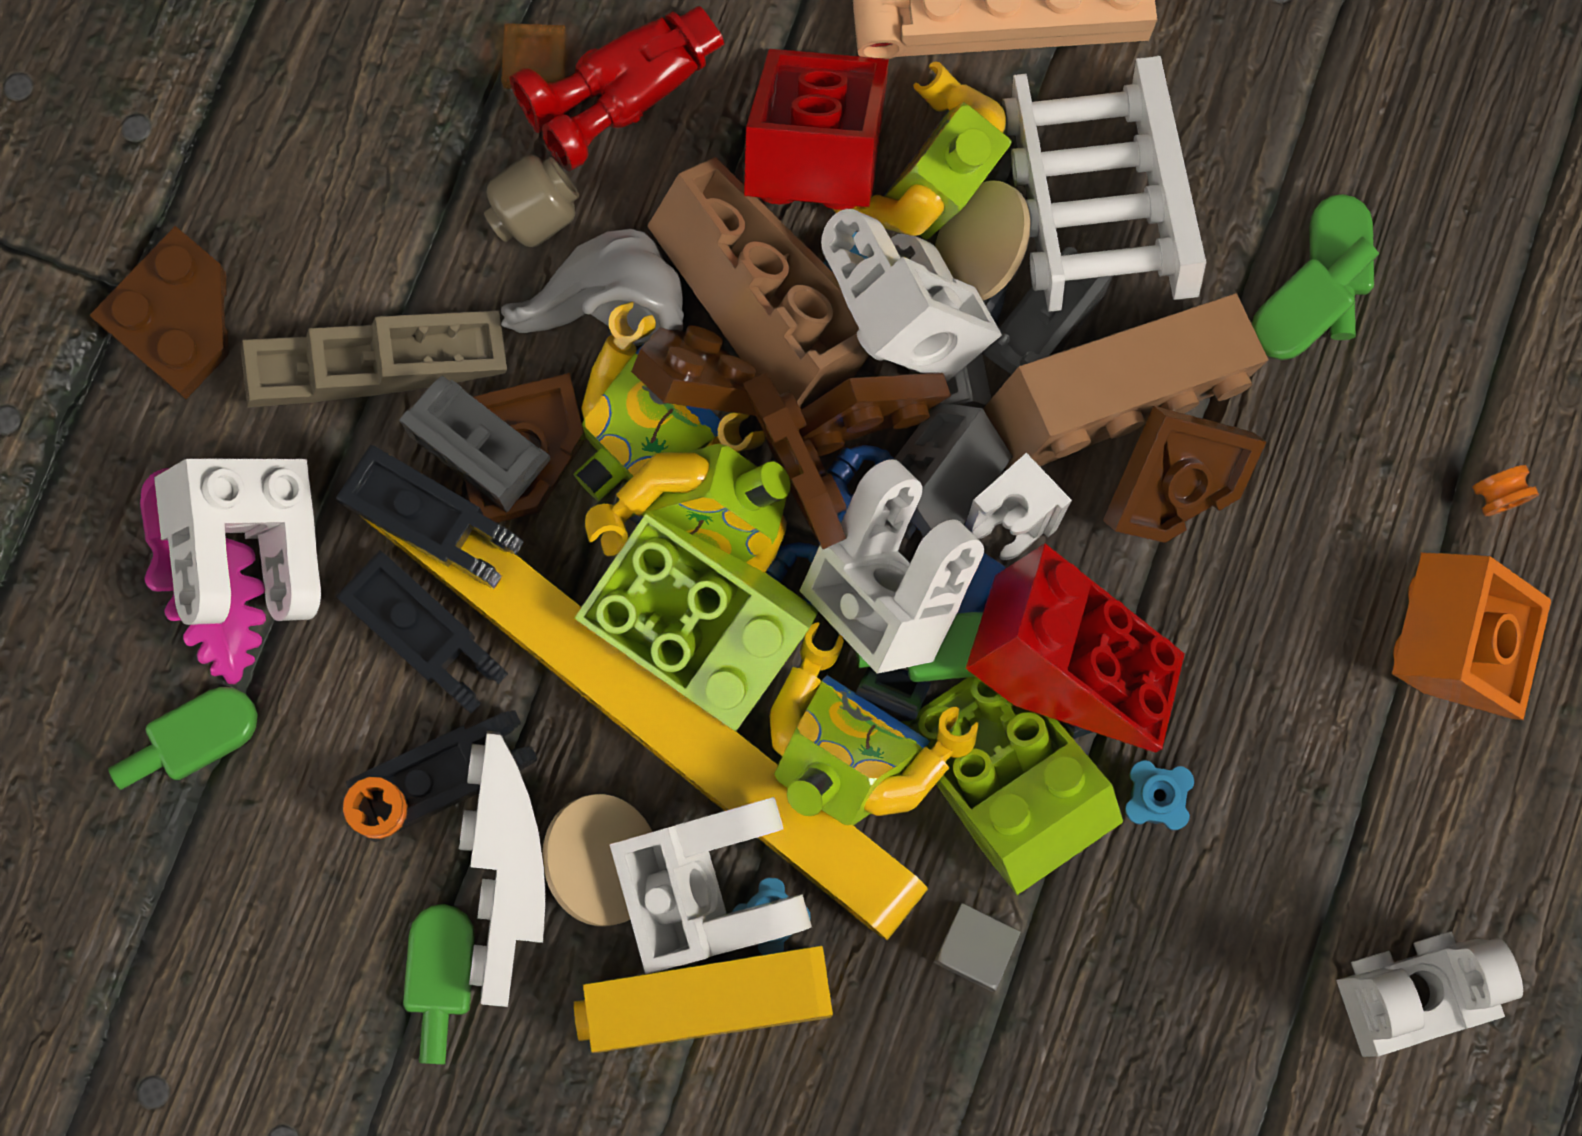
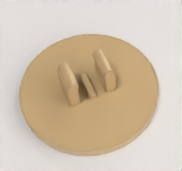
M983 182L961 211L939 230L935 247L939 251L952 277L974 286L983 301L991 298L1007 285L1024 258L1031 229L1030 212L1025 198L1016 188L1004 182Z
M594 794L584 796L565 805L555 815L547 829L542 852L546 881L561 907L583 923L594 926H613L630 920L610 844L652 832L645 818L633 806L620 798L610 795Z

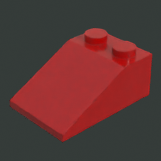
M769 49L746 126L744 196L760 197L765 202L778 205L788 204L793 201L823 203L826 207L835 210L852 209L856 206L870 207L889 59Z

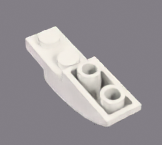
M487 731L485 745L472 744L467 783L480 785L477 811L464 810L459 850L472 851L471 867L496 870L495 880L482 879L477 919L490 920L487 946L474 945L469 985L482 986L481 1004L508 1007L516 940L543 943L545 917L544 865L539 832L531 801L516 761L500 732Z

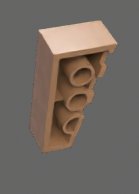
M716 157L678 174L647 227L739 357L756 369L755 377L766 372L779 395L789 390L792 392L800 410L849 378H854L870 354L866 352L857 338L859 327L847 306L834 273L757 197L744 196V185Z
M1236 293L1019 366L983 410L1013 456L1006 465V470L1025 453L1039 466H1043L1106 439L1118 438L1135 431L1146 423L1153 406L1184 414L1198 406L1199 401L1213 395L1216 396L1218 401L1234 397L1252 386L1250 377L1268 361V357Z

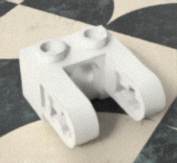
M854 209L839 211L826 224L822 234V251L839 283L847 306L859 327L857 338L862 347L873 358L879 361L885 359L905 366L916 374L920 372L924 374L944 373L946 382H948L1002 336L977 289L953 278L939 251L930 242L902 233L890 238L883 225L877 219ZM855 231H859L853 238L852 235L855 233ZM856 245L859 253L869 258L864 259L862 256L850 252V250ZM910 254H914L911 259H907Z
M185 459L154 477L161 540H168L175 604L178 615L184 624H220L228 616L231 604V588L225 533H245V539H259L266 604L269 613L275 620H310L316 615L320 605L321 586L307 459Z
M893 459L877 464L861 479L841 522L846 539L824 550L819 546L800 589V592L877 674L934 661L984 553L983 544L958 520H947L934 527L919 544L911 563L898 552L907 526L921 498L922 485L899 461Z
M775 797L610 844L645 974L778 939L812 927L803 894L726 914L709 851L783 830Z
M1451 931L1413 943L1417 955L1397 962H1393L1390 951L1351 962L1355 975L1336 981L1362 1057L1381 1056L1505 1017L1501 1004L1520 999L1523 995L1520 971L1507 944L1500 938L1492 940L1473 939L1456 943ZM1413 973L1421 976L1427 982L1430 989V998L1424 1008L1415 985L1410 978V975Z

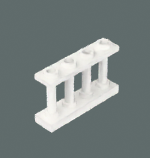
M1161 56L1137 58L1133 83L1124 85L1123 92L1032 102L1027 74L1014 75L1012 98L1002 99V108L1006 114L1004 131L1006 136L1016 135L1018 148L1011 150L1013 181L1015 186L1025 185L1026 202L1031 219L1030 237L1035 238L1037 252L1030 253L1031 280L1034 291L1044 290L1048 312L1062 309L1065 281L1158 271L1160 277L1169 276L1174 300L1199 297L1206 259ZM1124 116L1127 122L1136 121L1139 135L1134 136L1133 142L1041 152L1036 127ZM1136 167L1138 173L1147 172L1149 186L1145 187L1144 193L1051 203L1046 179L1048 176ZM1142 218H1147L1149 224H1158L1160 238L1156 239L1155 245L1063 256L1060 253L1056 228Z

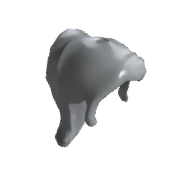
M634 229L607 231L577 246L544 289L536 296L524 302L503 305L501 313L505 318L501 325L518 333L545 331L569 324L584 314H591L609 326L610 314L616 307L634 302L633 308L627 316V322L633 330L637 331L640 321L648 315H652L656 322L655 329L649 336L634 341L635 346L643 345L659 327L668 330H683L682 320L684 313L682 311L683 301L680 278L674 268L666 264L662 259L660 246L644 232Z

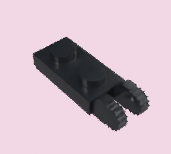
M371 444L336 496V500L341 505L446 567L449 568L452 564L463 573L493 589L502 577L500 573L488 562L480 558L477 559L461 549L470 533L474 530L499 550L515 555L523 544L522 539L484 516L480 507Z
M381 550L336 595L349 610L430 684L435 681L470 714L481 703L476 699V694L466 684L458 682L446 671L447 667L463 652L475 663V668L489 681L494 680L499 685L508 675L503 667L473 641L475 636Z
M511 710L468 729L463 725L346 781V785L349 789L359 780L368 777H380L397 786L404 794L407 803V817L402 827L397 831L399 832L479 794L480 785L467 783L472 744H484L487 731L500 732L502 737L512 733L515 728H518L521 725V721L516 711ZM532 746L519 747L510 751L519 771L534 764L538 759ZM373 791L374 799L370 800L364 797L359 805V810L368 815L367 826L379 825L377 817L380 816L387 820L392 812V806L383 801L384 791ZM371 839V841H373V842H375V843L378 842V841H380V840H382V839Z

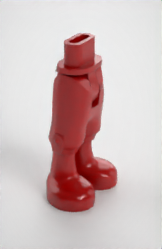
M696 6L681 16L672 11L665 15V19L661 17L626 32L599 49L588 50L578 60L575 73L566 78L546 82L533 69L521 68L510 75L509 80L514 95L536 133L543 131L545 144L553 158L565 170L572 171L584 164L589 154L588 146L596 136L609 126L612 128H622L640 121L645 111L669 95L695 71L706 66L705 56L724 46V40L720 31L701 6ZM599 94L602 95L596 104L574 117L564 115L588 97L593 98Z

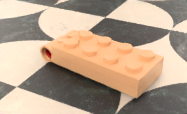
M853 0L858 55L885 59L903 56L1149 41L1157 22L1155 0Z

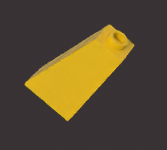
M823 946L583 985L585 1000L574 1001V1016L578 1040H590L592 1053L821 1020L833 1016Z

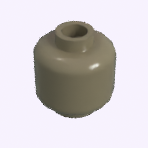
M525 155L488 182L486 193L491 207L484 211V215L492 229L504 242L514 237L526 247H537L574 220L575 206L573 202L579 198V194L568 175L552 157H548L543 161L535 155Z

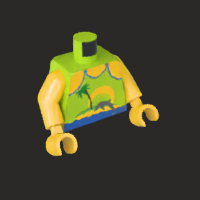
M940 62L929 64V68L937 75L930 84L920 86L918 83H915L913 86L933 109L940 112L947 109L949 111L944 115L884 196L874 195L871 198L870 207L856 206L852 208L877 219L885 229L909 236L920 235L925 240L929 239L961 211L1012 143L1003 134L1006 125V114L1000 104L967 85H961ZM833 209L835 213H838L839 211H841V210H835V209Z
M634 302L620 305L611 312L609 329L612 335L606 339L592 367L581 407L584 417L582 427L586 439L598 452L573 475L597 501H600L624 478L629 481L657 453L690 452L714 444L727 445L739 453L738 451L756 449L765 440L763 431L752 432L744 440L739 434L740 423L748 418L749 415L730 413L720 420L710 409L663 403L631 372L641 349L640 347L636 350L634 341L649 336L654 331L656 325L654 317L648 315L640 321L637 331L629 326L627 316L633 308Z
M714 444L690 452H661L652 456L616 494L620 500L615 505L604 503L590 508L586 514L585 528L589 542H593L603 533L600 540L603 553L606 556H614L620 552L628 540L625 522L630 519L638 525L644 515L649 512L766 573L778 553L786 531L787 522L783 516L786 498L790 492V480L786 470L780 464L767 462L757 467L727 445Z
M820 623L812 624L805 634L800 648V656L803 662L800 668L792 667L769 715L772 746L782 756L774 775L779 783L788 788V802L796 812L804 816H814L822 810L842 824L852 826L870 814L881 816L908 812L916 808L949 769L945 762L950 757L959 758L966 756L973 750L978 723L976 722L965 735H953L948 730L956 723L959 708L951 707L947 709L939 718L937 742L931 750L928 749L930 740L864 698L855 695L856 693L828 675L822 682L817 678L820 670H826L836 662L844 640L839 635L833 649L829 651L819 650L814 646L812 640Z

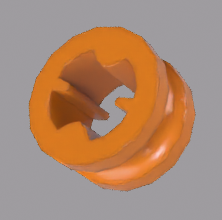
M1520 465L1499 472L1472 486L1475 494L1484 496L1486 500L1485 506L1481 508L1485 517L1520 506L1539 495L1536 487H1530L1526 483V476L1530 473L1526 465Z
M368 777L359 780L349 788L344 798L343 812L346 822L354 831L371 839H383L392 836L402 827L407 817V803L404 794L393 783L380 777ZM373 791H384L383 801L392 806V812L387 820L378 816L379 825L367 826L368 815L359 810V805L364 797L373 800Z

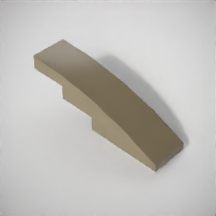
M499 311L375 317L372 325L309 328L306 337L242 340L241 344L247 408L383 395L429 388L441 376H444L449 381L452 379L458 383L505 374L507 371Z

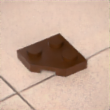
M176 226L90 314V317L185 400L229 355L228 330L225 328L224 296H227L226 271L218 261Z
M688 326L686 332L659 327L641 347L631 372L663 403L756 416L743 386L744 382L755 377L756 369L746 361L731 356L721 347L723 340L715 333L698 326Z
M766 372L744 382L743 386L764 432L776 463L786 470L790 480V493L821 548L824 550L845 540L846 536L837 513L846 510V504L832 475L829 473L820 477V475L825 473V469L810 438L803 440L798 429L807 425L792 392L789 390L779 395Z
M569 373L473 397L536 447L549 454L551 458L550 462L507 513L465 481L470 502L480 507L483 515L492 521L499 523L539 513L585 441L586 436L582 427V420Z
M944 373L849 378L801 409L807 426L798 429L803 440L810 438L818 455L822 456L842 448L846 441L886 428L904 429L918 425L930 418L929 409L951 397Z
M1153 406L1103 521L1116 532L1166 543L1187 530L1184 522L1212 506L1220 511L1241 498L1266 441L1252 431Z

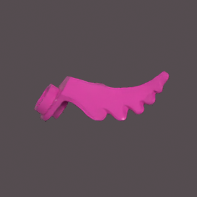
M165 468L151 474L141 489L140 506L145 538L153 551V557L145 575V583L152 591H173V597L165 608V615L170 621H178L181 619L175 604L168 540H161L154 477L169 469ZM226 538L231 588V604L228 616L220 624L189 625L183 634V639L188 646H194L202 642L201 647L197 651L198 661L202 664L213 661L210 668L211 675H223L228 684H236L242 679L244 668L255 662V657L246 653V651L257 648L262 644V637L257 632L249 630V627L262 625L266 621V614L263 610L249 607L244 603L263 594L265 586L261 580L240 573L242 569L255 561L254 550L243 543Z

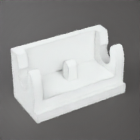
M1025 453L973 500L965 527L980 540L991 534L996 525L1002 523L1004 528L1011 529L1010 533L1016 535V539L1013 543L1004 547L999 557L1002 560L1013 559L1027 549L1043 533L1047 537L1057 530L1072 500Z

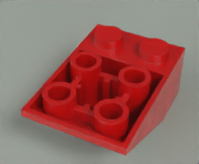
M1044 543L995 575L965 669L1014 706L1156 753L1163 749L1185 653L1130 611L1122 602L1116 600L1075 565L1068 562Z

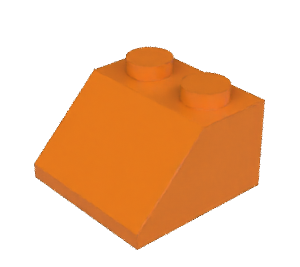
M1421 552L1416 575L1409 585V605L1402 633L1394 646L1392 674L1424 694L1510 719L1524 720L1551 599L1491 556Z

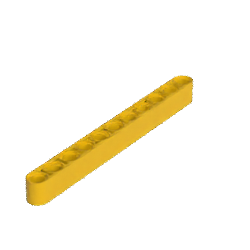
M363 518L723 811L775 797L784 829L757 838L883 939L888 940L928 890L927 886L855 826L844 825L822 810L814 816H804L796 812L788 802V788L779 783L774 775L778 767L774 761L739 733L732 730L574 619L581 606L517 555L499 550L472 530L461 549L496 568V571L502 577L493 589L463 573L452 564L449 568Z

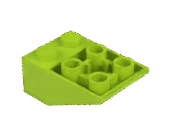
M647 512L574 619L736 732L808 632L819 611L767 573Z
M976 676L967 677L919 710L915 720L901 722L930 740L927 747L930 750L937 742L939 718L947 709L951 707L959 708L958 719L954 726L948 730L953 735H965L976 722L978 723L973 750L963 757H950L945 762L949 769L936 785L982 852L1016 895L1022 893L1123 823L1112 784L1058 720L1014 706Z

